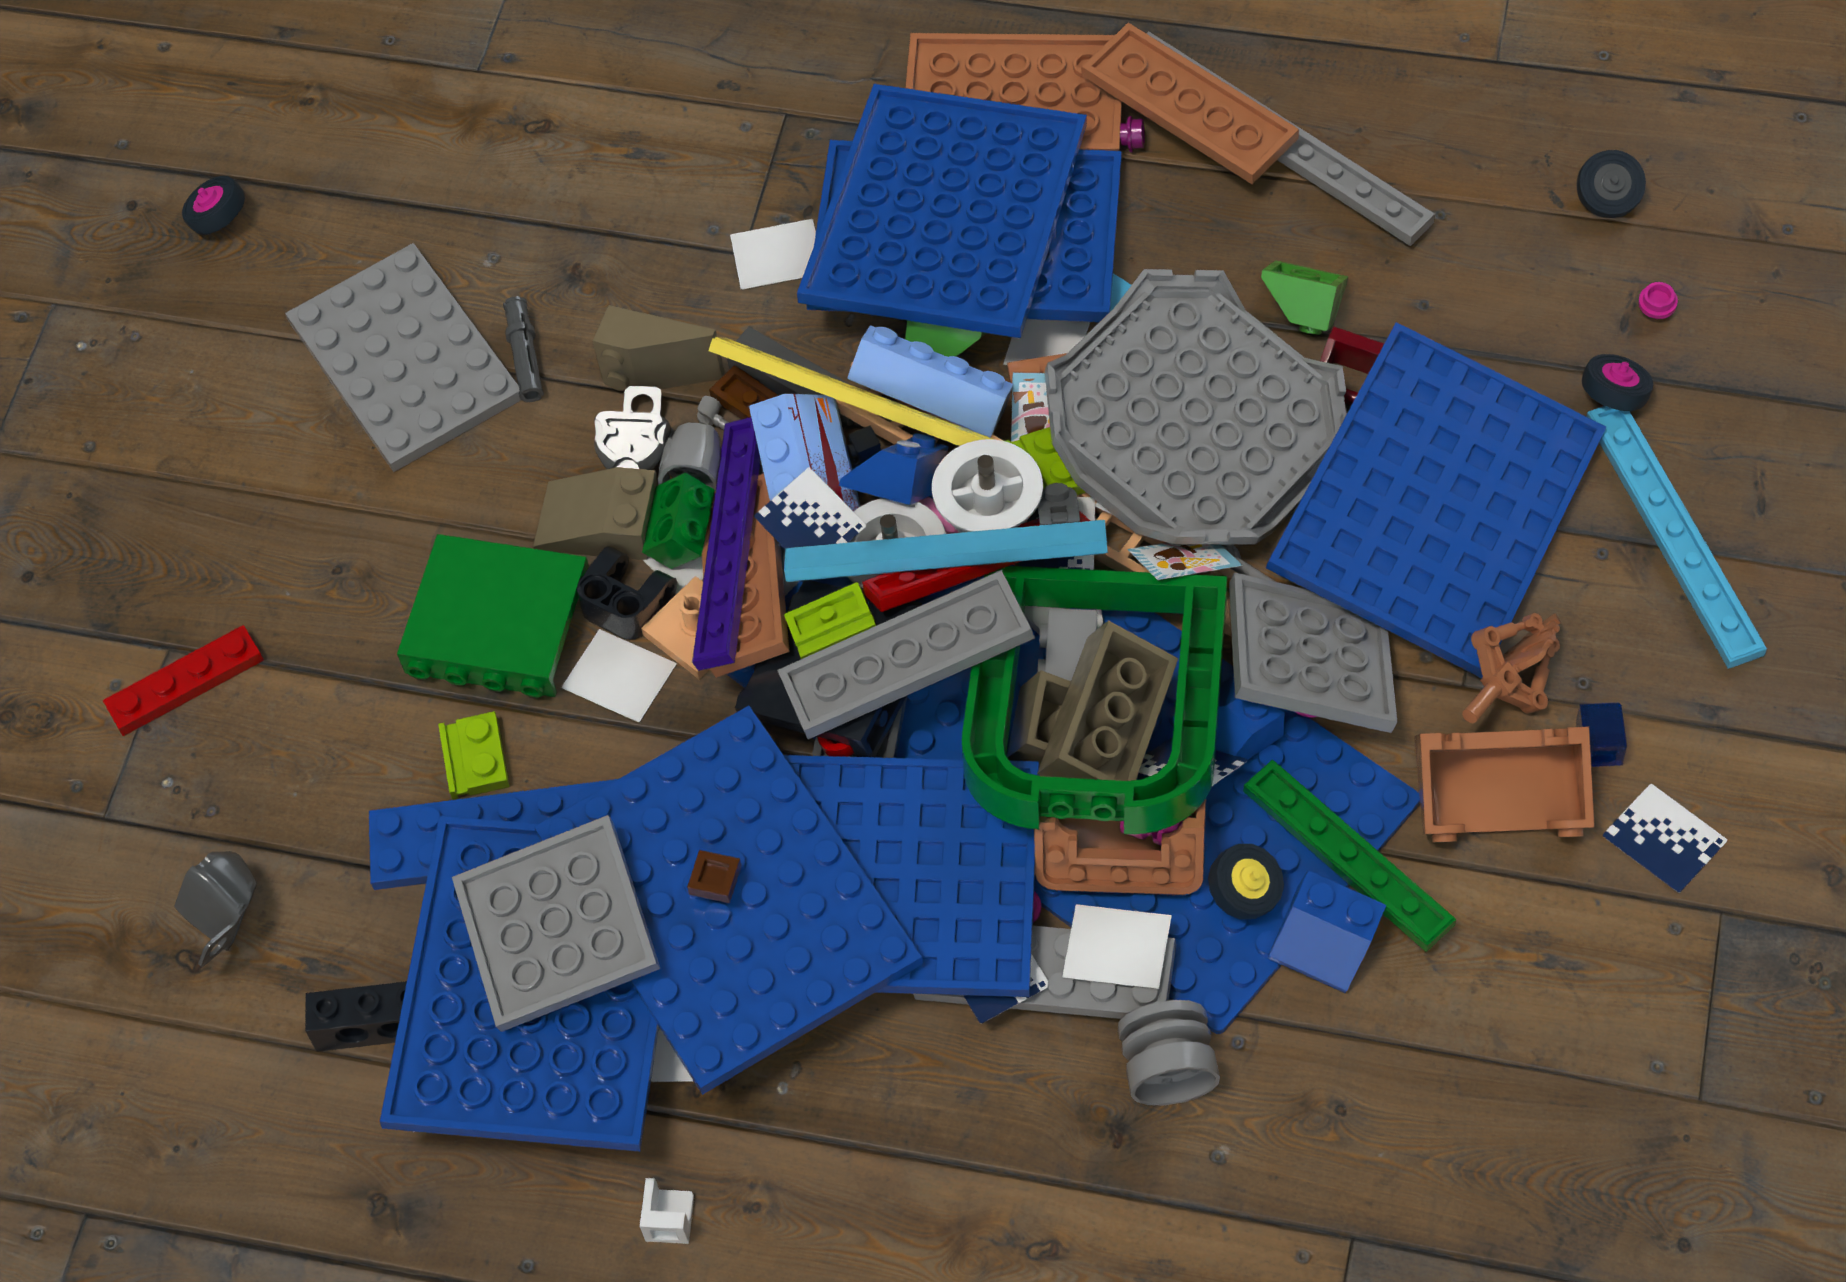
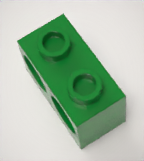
M686 472L656 486L642 553L670 569L701 557L715 490Z

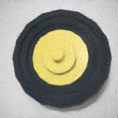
M1236 844L1221 852L1212 863L1208 876L1210 893L1216 904L1226 914L1238 919H1256L1272 911L1281 899L1284 888L1282 870L1276 859L1264 848L1254 844Z

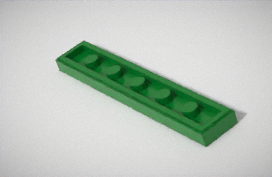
M1273 759L1244 784L1243 792L1352 888L1365 896L1385 904L1386 907L1383 915L1425 952L1455 926L1456 918Z

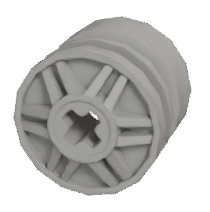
M1189 1000L1155 1002L1127 1013L1118 1022L1117 1030L1119 1039L1122 1041V1055L1129 1061L1126 1065V1075L1130 1095L1136 1102L1160 1106L1187 1102L1211 1092L1219 1084L1220 1074L1215 1051L1208 1045L1211 1039V1032L1207 1027V1013L1201 1004Z

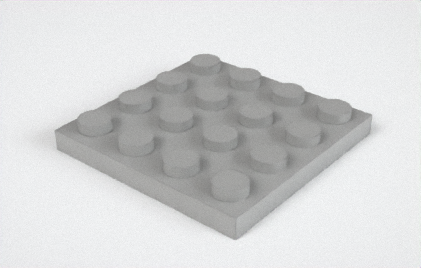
M1234 572L1229 582L1235 698L1392 733L1397 724L1388 630L1307 589Z
M609 815L452 877L496 1027L501 1032L661 969L614 823Z

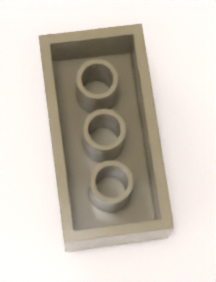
M1109 620L1088 636L1037 774L1046 777L1118 781L1136 780L1178 658Z

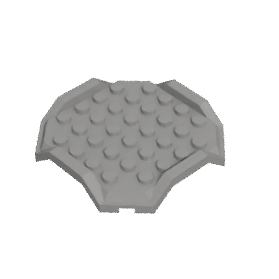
M1144 269L1114 309L1066 355L1048 362L1044 370L1052 445L1074 482L1136 534L1171 544H1257L1272 534L1299 505L1347 415L1344 402L1346 386L1343 366L1304 358L1245 310L1224 270H1195L1194 275H1173L1172 270Z

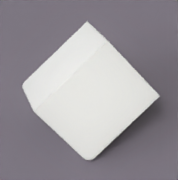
M646 1178L640 1219V1229L646 1242L689 1244L694 1196L691 1191L659 1190L655 1178Z

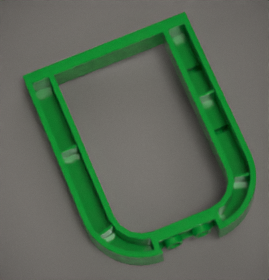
M1007 566L985 574L984 578L1002 570L1023 614L1025 613V606L1183 614L1172 752L1168 763L1158 773L1142 780L1118 781L1046 777L1028 774L1013 766L1006 757L1020 645L972 666L962 731V755L966 785L979 805L1002 821L1029 829L1039 830L1041 817L1093 819L1099 821H1124V834L1134 835L1169 828L1193 814L1209 794L1214 777L1226 616L1227 576L1185 575L1157 580L1151 573L1022 566Z

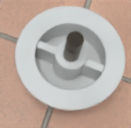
M977 440L955 448L939 463L932 479V496L935 506L941 516L955 527V530H958V533L1016 528L1027 522L1036 511L1043 494L1042 474L1035 460L1022 448L1001 440Z
M881 498L868 502L854 511L867 526L849 543L946 534L938 516L927 506L919 502L907 505ZM881 574L849 576L848 578L853 583L858 582L860 587L863 588V581Z

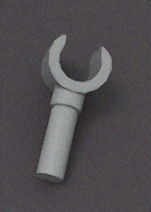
M704 396L697 407L699 423L710 426L714 424L724 430L725 424L729 422L724 417L718 415L722 407L719 401L710 396Z

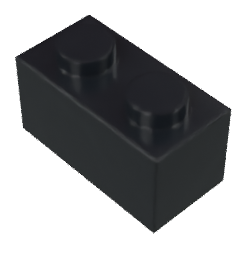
M871 425L849 434L850 445H847V449L851 456L852 469H855L881 451V444Z

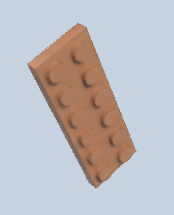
M1129 22L1082 66V76L1251 184L1299 139V129Z
M764 473L758 476L754 515L770 502ZM715 492L702 551L703 579L706 565ZM754 515L735 663L709 668L716 678L789 652L788 628L784 616L786 614L781 547L779 542L757 521Z

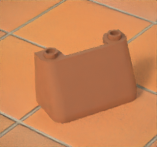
M1589 727L1450 733L1448 735L1424 733L1415 735V754L1423 834H1432V842L1457 841V833L1558 829V837L1583 836V828L1594 827Z
M1206 799L1193 813L1192 818L1187 817L1182 821L1178 829L1162 834L1161 845L1153 843L1152 836L1150 835L1143 840L1121 833L1120 821L1041 817L1039 830L1034 829L1036 879L1047 889L1059 891L1191 894L1199 889L1203 881Z

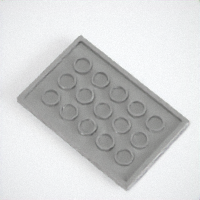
M414 243L285 313L292 328L393 472L521 401L518 384Z

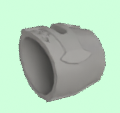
M690 422L678 426L672 438L668 437L659 465L658 485L671 479L668 473L672 477H677L686 472L716 491L721 460V440L714 427L708 424Z

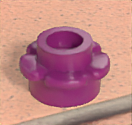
M1132 116L1128 117L1127 123L1120 124L1121 145H1128L1130 152L1145 146L1143 119H1133Z

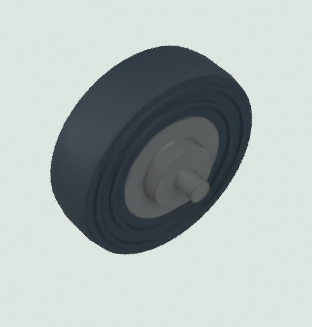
M1619 150L1601 151L1591 156L1580 169L1576 184L1577 193L1583 206L1592 214L1602 218H1618L1630 213L1640 203L1645 193L1646 178L1643 168L1630 154Z

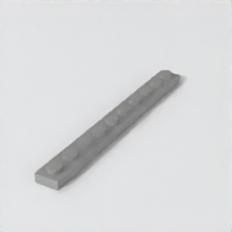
M1148 31L1146 33L1299 129V139L1277 159L1288 168L1409 246L1434 223L1435 214L1151 32Z

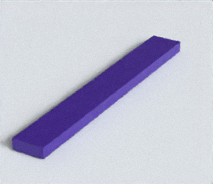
M751 417L726 423L724 426L721 460L718 470L692 663L698 671L735 663L761 460Z

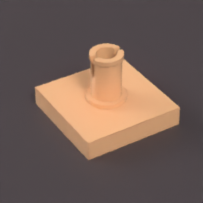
M695 576L641 630L645 638L700 680L710 669L698 671L692 663L703 581Z

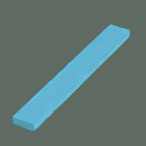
M1607 406L1588 411L1586 417L1606 426L1599 443L1727 668L1729 669L1765 656L1767 648L1630 411L1615 410Z
M1105 520L785 548L784 573L786 581L793 582L1108 553Z

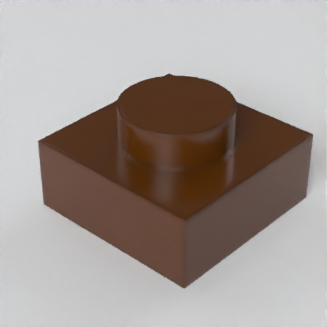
M699 850L687 886L689 895L730 903L742 866L740 858Z

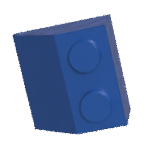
M914 434L910 439L897 441L895 445L879 451L840 478L839 486L907 505L914 504L932 495L934 472L942 459L947 455L949 446L935 443L936 438L933 436Z
M1308 870L1295 891L1268 959L1346 993L1371 944L1386 905Z

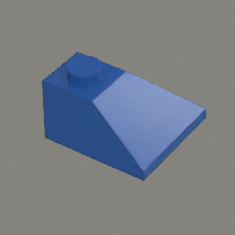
M1233 675L1220 685L1216 750L1250 759L1284 736L1285 712L1281 708L1235 698ZM1175 714L1169 717V723L1173 727Z

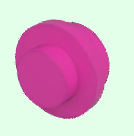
M1663 282L1649 284L1642 290L1638 300L1640 310L1648 317L1655 319L1671 316L1675 312L1678 303L1677 295L1673 288Z

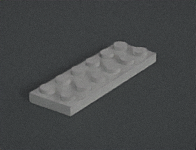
M1002 570L777 671L807 739H811L1034 639V635Z
M1033 926L1031 954L1047 978L1048 988L1010 1009L1122 1019L1127 1013L1139 1007L1155 1002L1168 1001L1176 951L1175 938L1167 939L1159 989L1062 978L1071 929ZM913 994L915 1000L968 1005L963 995Z

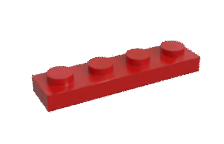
M242 625L102 701L122 736H125L259 664L264 659L245 626Z

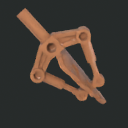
M1532 613L1523 617L1522 622L1516 624L1510 622L1498 627L1489 626L1472 634L1471 642L1474 648L1477 649L1483 676L1480 681L1485 687L1462 712L1463 718L1467 722L1475 723L1496 698L1519 707L1526 714L1540 711L1547 707L1548 698L1544 693V689L1550 672L1548 664L1550 658L1560 648V643L1556 638V633L1560 630V619L1556 613L1543 622L1539 614ZM1524 629L1530 631L1521 638V641L1502 655L1499 646L1500 641L1517 635L1518 631ZM1541 661L1540 666H1537L1531 686L1528 687L1520 682L1522 679L1518 673Z

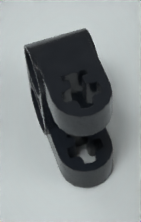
M607 546L592 562L577 585L582 614L589 622L621 638L634 640L643 636L641 628L674 597L677 589V579L660 570H656L637 591L620 582L628 567V555L611 546Z

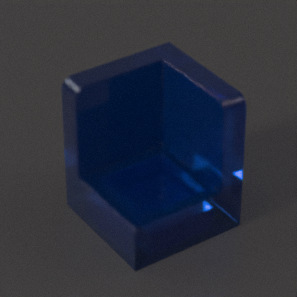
M1620 703L1580 704L1576 727H1589L1591 767L1623 765L1627 741L1622 705Z

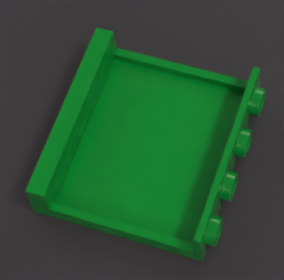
M437 534L397 651V656L404 673L417 679H427L429 677L444 679L454 685H465L466 683L481 685L497 692L504 689L519 691L534 698L541 697L542 695L556 697L557 691L553 678L578 601L577 585L589 568L587 557Z

